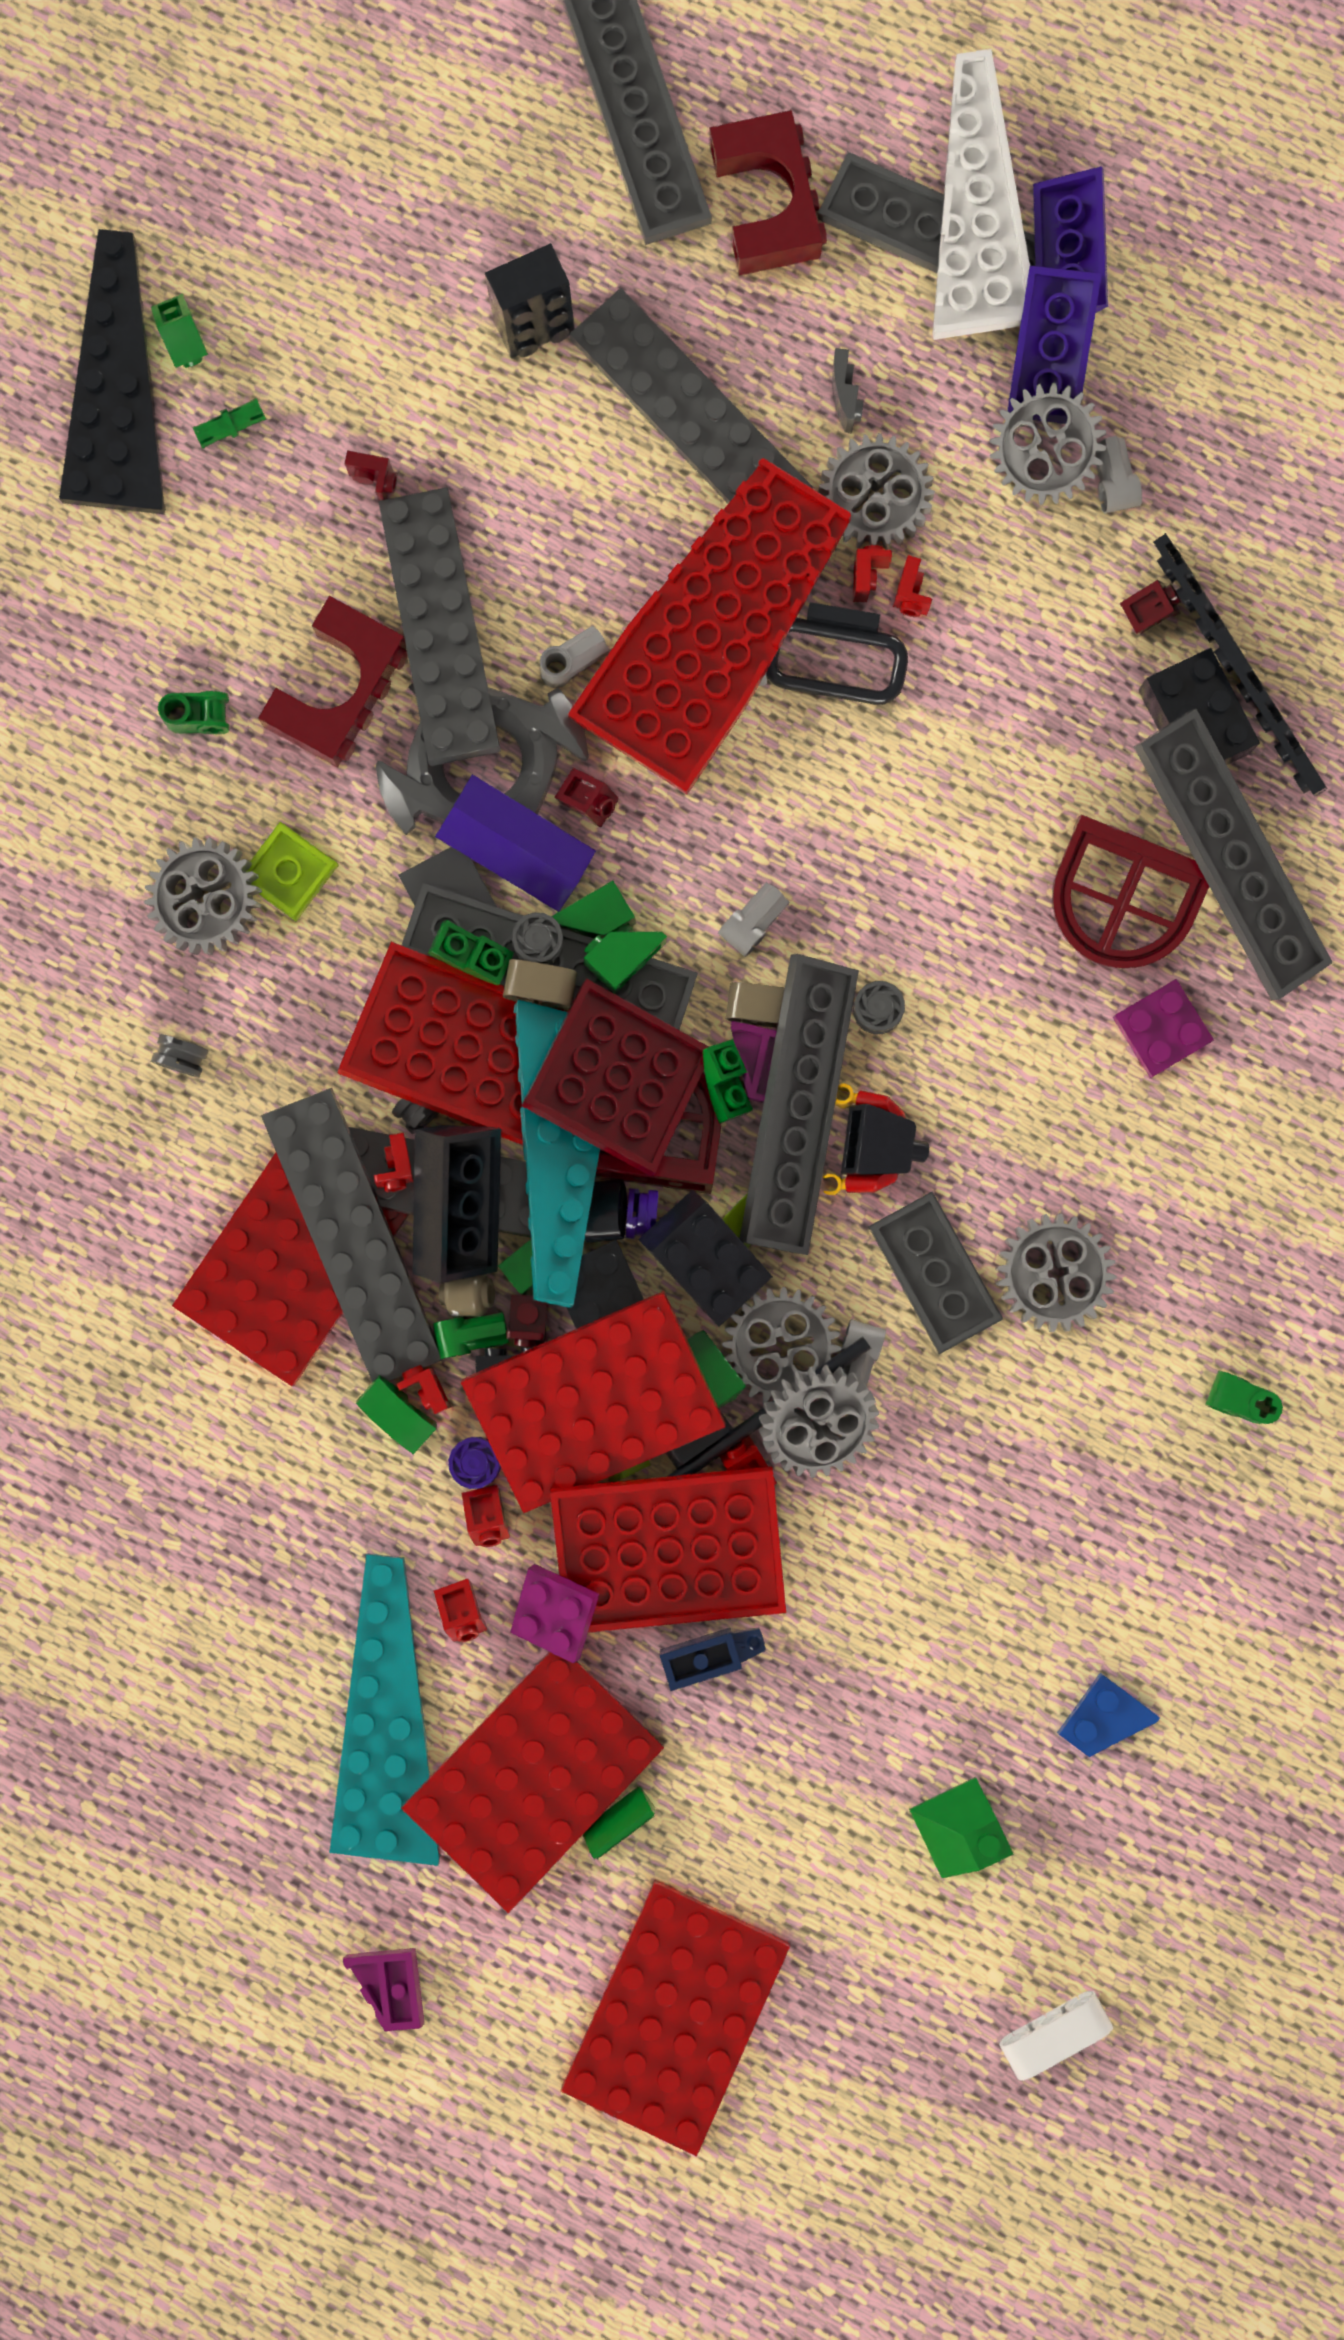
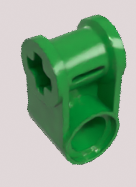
M220 691L169 693L162 697L158 704L159 716L167 728L174 733H203L210 735L226 734L229 732V724L226 723V704L229 702V695ZM178 707L185 708L183 717L177 720L169 719L173 709Z
M1219 1370L1205 1404L1222 1413L1256 1424L1274 1423L1279 1419L1283 1410L1282 1401L1275 1393L1253 1385L1243 1378ZM1265 1400V1406L1270 1408L1269 1413L1259 1416L1260 1409L1255 1407V1403Z

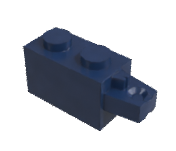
M729 1627L660 1649V1659L670 1691H674L742 1669V1662L766 1651L760 1628L732 1632Z

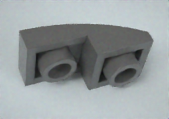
M835 348L832 371L833 398L837 415L845 433H852L854 421L861 422L864 400L857 399L859 386L852 385L854 364L848 363L849 350Z

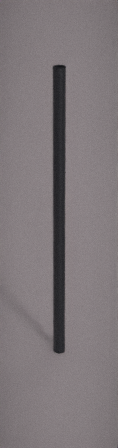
M861 1337L816 1369L815 1373L821 1374L824 1365H827L833 1375L839 1367L845 1368L872 1348L865 1338ZM764 1407L668 1476L696 1474L761 1428L762 1424L759 1416L767 1414Z

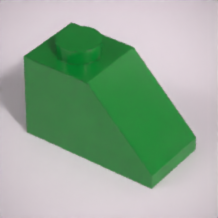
M180 294L151 306L157 329L175 368L182 365L184 368H189L199 364L203 360L202 357L208 355L184 295Z
M613 880L551 916L559 923L560 928L593 939L598 935L603 939L609 932H633L631 926L636 924L633 912Z
M609 932L603 939L598 935L584 950L587 954L584 957V965L612 993L616 994L666 944L667 936L663 932Z

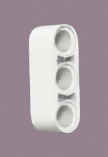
M1087 1991L1013 2031V2034L1011 2032L1002 2038L999 2045L1017 2079L1027 2080L1101 2040L1112 2031L1113 2025L1095 1992Z

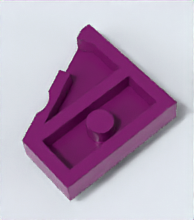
M731 1021L730 1029L733 1041L747 1070V1073L742 1075L747 1097L749 1100L764 1103L777 1031Z
M416 1948L348 1954L343 1958L345 1968L347 1970L351 1968L362 1986L359 1991L366 2002L374 2008L375 2017L385 2032L421 2029L425 2021Z

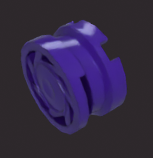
M629 1188L625 1239H635L636 1236L644 1235L656 1223L658 1190L640 1193L639 1189Z
M469 1437L458 1442L452 1449L448 1459L449 1471L453 1479L460 1486L469 1489H479L492 1483L499 1475L501 1469L488 1439L482 1437Z

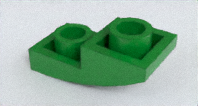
M445 920L442 922L428 954L474 977L499 985L514 952L483 935L477 937L454 923Z
M733 1039L705 1048L703 1050V1064L706 1084L719 1124L753 1111L739 1079L740 1076L747 1073V1070Z
M380 1375L356 1400V1404L376 1425L413 1455L437 1429L436 1421L410 1404L406 1393L401 1390L399 1391L396 1386Z

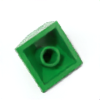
M976 1777L909 1809L941 1878L980 1871L1014 1855Z

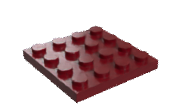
M586 979L582 983L521 1106L652 1176L662 1160L704 1071L703 1050L709 1046Z

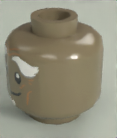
M486 1274L441 1283L438 1291L439 1302L441 1305H445L448 1313L455 1318L481 1317L487 1312L488 1308L494 1305L495 1287L493 1280L488 1279Z

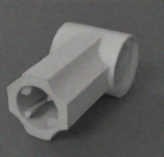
M1117 436L1105 438L1099 444L1105 445L1106 450L1096 452L1095 457L1103 462L1102 466H1097L1100 479L1098 486L1100 502L1104 501L1101 504L1102 511L1106 514L1141 506V483L1137 474L1132 473L1124 438H1118Z
M591 626L562 645L547 648L540 657L542 681L551 688H561L570 681L571 677L606 657L610 651L599 630ZM553 662H560L565 666V669L562 672L553 673L547 669V666Z
M766 882L742 910L738 909L731 915L718 934L746 957L753 951L754 948L752 946H757L766 935L765 931L789 905V901L776 887Z
M851 1319L841 1351L861 1337L865 1338L872 1349L843 1368L846 1376L852 1372L855 1373L858 1381L863 1380L867 1385L874 1361H877L879 1358L886 1330Z

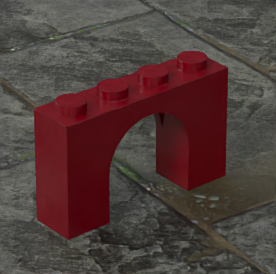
M792 110L709 127V147L716 178L750 170H765L783 179L792 194L789 205L780 214L769 219L732 226L731 244L739 276L820 259L822 245L827 244L824 222L818 223L816 212L819 211L818 194L816 189L810 190L808 179L812 178L810 160L808 156L803 157L800 147L804 146L803 129L801 123L795 124Z
M329 596L313 622L312 628L318 638L348 653L359 663L361 674L355 693L349 700L337 707L319 709L311 707L275 688L258 719L267 730L338 768L342 760L347 762L352 756L356 747L354 739L360 729L365 731L370 725L374 712L371 711L378 699L383 700L388 694L391 687L389 679L395 669L400 670L404 666L408 653L403 635Z

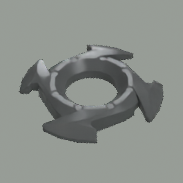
M412 683L408 687L415 695L414 684ZM559 687L548 693L549 702L542 707L510 694L488 688L496 727L510 734L517 742L522 753L520 775L515 784L504 794L539 814L555 775L558 758L557 745L571 752L580 760L587 761L589 755L585 731L581 725L568 717V713L573 705ZM421 721L409 749L407 776L384 762L377 761L376 772L380 793L390 816L405 835L416 828L415 818L422 813L424 816L436 821L444 822L460 794L448 783L444 774L443 764L430 766Z

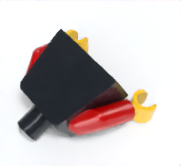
M846 1083L838 1085V1090L847 1091L850 1094L847 1100L841 1101L836 1099L835 1101L836 1106L845 1109L849 1107L841 1174L847 1176L846 1179H841L836 1174H826L823 1178H835L838 1182V1187L834 1191H823L825 1194L837 1195L841 1190H846L847 1193H874L895 1183L899 1174L909 1173L912 1161L924 1163L927 1160L930 1149L928 1142L915 1139V1122L906 1119L905 1112L889 1096L862 1090L854 1093L850 1085Z

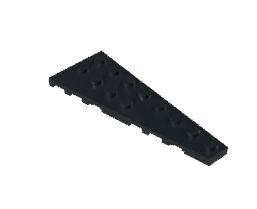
M98 229L59 499L65 504L165 515L166 506L164 504L163 478L160 469L159 443L154 416L155 407L151 371L148 362L147 336L144 327V309L140 291L136 238L132 232Z

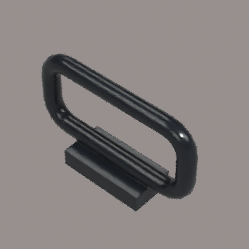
M810 602L807 619L796 618L789 632L890 649L894 655V663L889 686L884 690L877 691L783 674L778 668L780 648L770 664L766 676L775 686L787 690L883 705L894 701L902 691L908 666V652L904 643L898 637L878 632L881 614Z

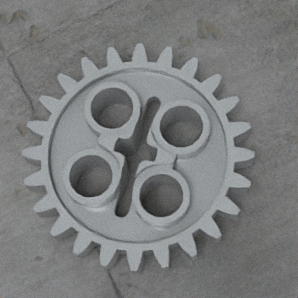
M1053 383L1049 393L1044 394L1042 386L1038 384L1036 396L1033 397L1024 389V401L1021 404L1011 398L1010 402L1014 410L1011 413L1005 410L1000 411V414L1006 420L1005 423L993 424V427L1001 433L1000 437L992 438L989 441L991 444L999 446L998 451L990 454L991 459H1001V464L994 469V472L1001 473L1005 471L1007 473L1002 481V485L1005 486L1014 482L1015 486L1012 492L1014 496L1022 489L1026 490V502H1029L1034 494H1038L1040 505L1044 504L1047 495H1051L1054 503L1058 504L1059 493L1064 492L1069 499H1072L1071 488L1073 486H1077L1082 491L1085 490L1084 483L1082 482L1084 476L1090 479L1096 478L1090 470L1091 465L1102 466L1103 464L1099 458L1095 457L1096 452L1106 450L1105 445L1097 443L1098 438L1106 435V430H1095V425L1102 420V416L1091 418L1089 414L1095 407V404L1090 403L1083 407L1081 405L1084 397L1082 392L1074 399L1070 398V386H1067L1061 395L1057 393L1056 383ZM1056 409L1065 411L1068 416L1066 425L1059 430H1053L1047 425L1049 413ZM1036 414L1040 416L1050 439H1058V443L1053 448L1063 469L1061 475L1056 474L1048 453L1045 450L1040 452L1038 450V446L1042 444V439L1033 421V416ZM1022 426H1029L1034 431L1032 443L1025 447L1018 446L1014 440L1016 430ZM1068 443H1077L1082 448V456L1076 463H1066L1062 459V449ZM1037 459L1046 461L1049 466L1047 476L1041 480L1032 479L1028 472L1030 464Z
M878 433L874 443H871L867 434H864L862 445L859 446L853 439H850L848 452L839 446L836 453L838 460L829 457L827 462L829 470H822L821 480L825 483L819 484L818 492L851 513V521L845 530L843 542L846 543L852 537L857 538L856 548L858 549L863 545L864 541H869V545H876L877 542H882L884 548L889 550L891 539H894L901 546L904 542V533L913 538L917 531L915 525L920 527L925 525L926 518L923 514H930L932 505L927 501L933 500L935 491L928 488L932 486L934 478L933 476H923L927 472L929 464H917L921 454L919 451L911 455L907 453L909 442L904 443L899 448L896 447V436H893L887 444L883 443L881 433ZM878 463L883 465L886 470L877 473L872 471L869 466ZM895 472L900 473V475L889 480L890 476ZM847 486H853L860 493L850 496L844 493L842 489ZM884 486V488H883V493H882V495H881V494H880L879 492H877V491L880 490V489ZM870 489H872L876 493L869 498ZM904 489L910 496L901 499L896 497L893 491ZM865 503L863 508L857 513L852 511V509H856ZM875 511L880 513L884 519L874 522L868 519L866 514Z
M195 837L193 838L191 848L187 843L180 841V852L177 853L168 848L167 854L170 860L165 862L157 859L156 862L161 868L160 872H149V875L156 882L155 885L145 886L146 890L153 893V897L145 900L144 904L154 907L155 910L150 912L147 917L153 921H159L154 930L160 934L166 932L164 941L170 944L176 942V949L185 951L189 946V952L198 955L202 948L205 954L213 955L215 945L219 950L225 952L227 951L226 940L238 945L240 942L236 933L238 931L245 934L250 933L245 925L247 920L257 922V918L250 911L251 908L261 907L262 904L253 900V896L261 893L262 889L251 885V883L256 881L259 876L254 872H247L252 863L247 859L240 860L242 852L237 849L230 851V845L222 841L217 847V841L208 837L204 845L202 840ZM218 865V876L213 881H209L208 871L211 867ZM181 879H185L186 888L181 894L177 895L175 892L176 884ZM229 883H231V888L227 890H221L224 887H226ZM205 890L209 893L203 896L202 891ZM203 897V903L197 901L198 899ZM230 898V910L221 915L220 904L223 900ZM185 903L182 906H180L177 910H175V906L177 904ZM197 911L198 922L194 927L189 928L187 925L188 917Z
M1059 1213L1056 1215L1054 1223H1051L1050 1218L1045 1214L1041 1216V1226H1038L1033 1219L1027 1221L1028 1232L1021 1227H1017L1014 1230L1019 1239L1007 1238L1005 1240V1243L1011 1248L1010 1252L1001 1251L998 1254L1002 1259L1006 1260V1265L995 1268L996 1271L1005 1273V1279L996 1282L997 1286H1007L1008 1291L1003 1294L1001 1299L1014 1300V1304L1009 1310L1011 1313L1020 1309L1024 1311L1020 1320L1022 1323L1027 1322L1031 1317L1035 1318L1034 1329H1040L1044 1322H1047L1049 1332H1055L1058 1322H1060L1064 1332L1071 1330V1320L1078 1327L1085 1326L1084 1314L1091 1319H1096L1097 1314L1093 1307H1107L1106 1302L1101 1298L1102 1294L1114 1293L1105 1284L1106 1281L1114 1280L1117 1276L1107 1273L1106 1268L1114 1265L1116 1262L1110 1259L1105 1260L1103 1256L1111 1247L1104 1246L1099 1248L1097 1243L1103 1235L1099 1233L1090 1237L1088 1235L1091 1228L1090 1223L1085 1224L1080 1229L1077 1228L1078 1217L1074 1216L1067 1224H1064L1063 1214ZM1048 1241L1053 1242L1056 1268H1063L1064 1275L1058 1278L1060 1290L1065 1301L1063 1305L1058 1303L1056 1279L1054 1277L1049 1278L1048 1271L1053 1269V1261L1047 1248ZM1066 1242H1072L1078 1248V1257L1074 1262L1067 1261L1062 1255V1247ZM1030 1248L1039 1250L1043 1256V1262L1037 1269L1030 1267L1026 1262V1253ZM1075 1277L1080 1278L1086 1286V1291L1080 1298L1074 1297L1069 1291V1283ZM1038 1284L1045 1285L1050 1292V1298L1044 1305L1037 1303L1033 1298V1290Z
M782 1287L780 1297H775L772 1290L768 1288L766 1293L767 1299L762 1300L755 1293L753 1295L755 1305L751 1307L744 1303L741 1306L745 1312L743 1316L735 1313L731 1315L737 1326L725 1327L724 1330L733 1336V1340L722 1343V1346L732 1349V1353L725 1356L728 1362H735L736 1366L733 1369L737 1374H741V1379L745 1385L749 1384L752 1386L749 1397L752 1398L760 1391L763 1393V1403L769 1401L771 1390L779 1392L784 1390L781 1382L783 1379L791 1384L794 1383V1372L797 1371L803 1378L808 1376V1370H800L793 1363L794 1355L797 1352L807 1350L813 1354L815 1361L812 1367L815 1371L832 1359L831 1353L841 1351L840 1346L831 1344V1340L840 1336V1332L828 1330V1327L835 1321L834 1317L823 1319L821 1315L824 1313L826 1306L822 1305L814 1309L812 1307L815 1298L813 1295L805 1302L801 1301V1290L797 1289L793 1298L788 1297L786 1287ZM793 1314L801 1315L806 1321L805 1330L798 1335L789 1333L785 1327L786 1319ZM757 1322L765 1323L770 1329L771 1335L763 1343L755 1342L749 1334L750 1327ZM779 1336H783L785 1342L810 1336L814 1338V1342L811 1344L788 1348L786 1356H780L779 1351H772L757 1356L750 1355L752 1349L775 1345ZM765 1358L773 1359L779 1366L778 1373L772 1378L762 1377L758 1372V1363Z
M824 1365L821 1374H816L813 1367H809L808 1376L804 1378L796 1371L794 1372V1383L791 1384L783 1379L781 1381L784 1387L782 1392L771 1390V1395L775 1402L763 1403L767 1413L759 1416L763 1426L759 1429L763 1445L767 1453H770L775 1464L780 1462L784 1471H788L793 1467L796 1476H800L807 1469L810 1477L814 1478L818 1469H822L827 1477L830 1474V1468L836 1466L842 1472L844 1471L843 1461L848 1460L855 1464L856 1459L853 1454L856 1451L866 1454L867 1450L863 1442H874L875 1440L871 1430L879 1428L875 1419L879 1415L875 1405L876 1400L863 1380L859 1382L853 1372L846 1376L842 1367H839L833 1375L827 1365Z

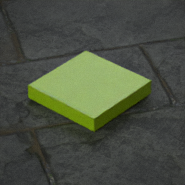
M279 822L251 859L252 865L247 872H254L259 876L256 881L251 883V885L262 889V892L258 895L296 922L339 865L285 824Z

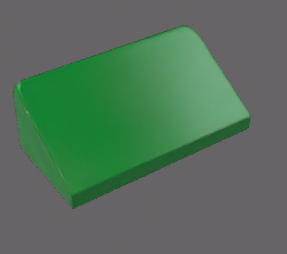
M704 1330L697 1332L688 1338L687 1341L718 1408H721L738 1397L745 1389V1383Z
M637 1787L607 1809L582 1835L594 1860L599 1859L655 1816V1806L643 1789Z

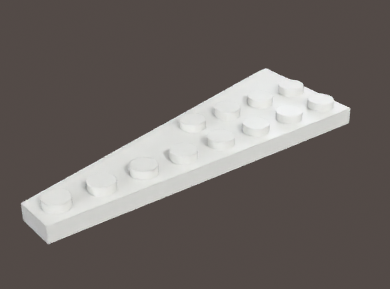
M992 49L956 54L933 321L934 340L1020 327L1030 263Z

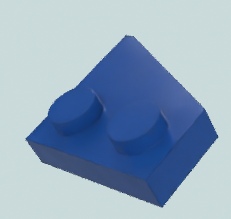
M1099 1673L1057 1733L1085 1755L1091 1757L1157 1723L1160 1717L1103 1674Z

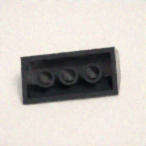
M441 1125L415 1129L412 1274L438 1283H445L498 1272L501 1128Z

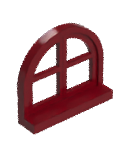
M1081 814L1074 825L1073 834L1057 869L1052 887L1053 913L1060 932L1079 954L1103 966L1123 969L1137 968L1164 958L1176 949L1189 933L1209 889V885L1194 859ZM1088 844L1132 861L1117 899L1073 882ZM1145 867L1189 884L1173 922L1129 904ZM1071 889L1114 906L1098 943L1087 936L1077 923L1072 910ZM1126 911L1168 928L1156 941L1142 948L1134 950L1110 949Z
M702 1073L693 1092L699 1102L702 1114L684 1112L680 1119L682 1121L703 1123L698 1160L663 1155L656 1172L649 1176L600 1149L595 1177L611 1180L623 1179L624 1182L686 1191L694 1190L699 1193L711 1194L721 1124H719L709 1096L705 1075Z

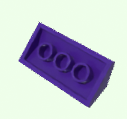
M1100 166L1034 183L1035 266L1101 273L1096 313L1107 308L1108 283L1103 167Z
M1029 266L1008 412L1011 413L1014 410L1010 402L1011 398L1021 404L1024 401L1023 390L1026 389L1031 397L1036 396L1038 384L1042 386L1044 394L1049 393L1053 383H1056L1057 393L1061 395L1065 388L1070 386V398L1072 399L1081 392L1083 393L1101 273ZM1061 409L1053 410L1047 417L1048 423L1066 424L1068 420L1066 412ZM1038 414L1033 416V421L1042 422Z
M473 774L435 835L439 840L557 912L561 910L579 883L596 852L590 846Z

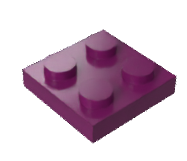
M1177 979L1113 1016L1114 1021L1150 1078L1214 1041Z
M533 1564L527 1570L510 1633L575 1663L581 1658L599 1594L537 1564Z

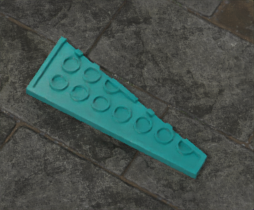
M518 1000L514 1005L517 1027L515 1039L519 1055L518 1082L521 1084L523 1103L568 1012ZM521 1107L523 1154L527 1169L526 1194H528L530 1212L528 1225L529 1230H531L533 1255L531 1257L533 1297L536 1301L570 1308L574 1305L600 1148L532 1111Z
M368 1553L366 1554L329 1853L438 1866L440 1863L438 1844L401 1809L402 1805L430 1777L405 1558Z

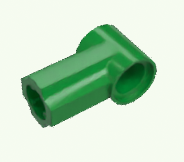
M503 1312L466 1320L465 1317L433 1323L440 1359L472 1353L471 1350L486 1349L509 1343Z

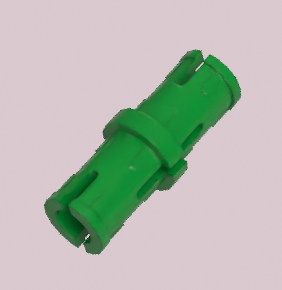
M254 398L230 411L224 409L220 411L221 415L192 428L202 449L228 436H232V438L239 436V431L267 419L257 398Z

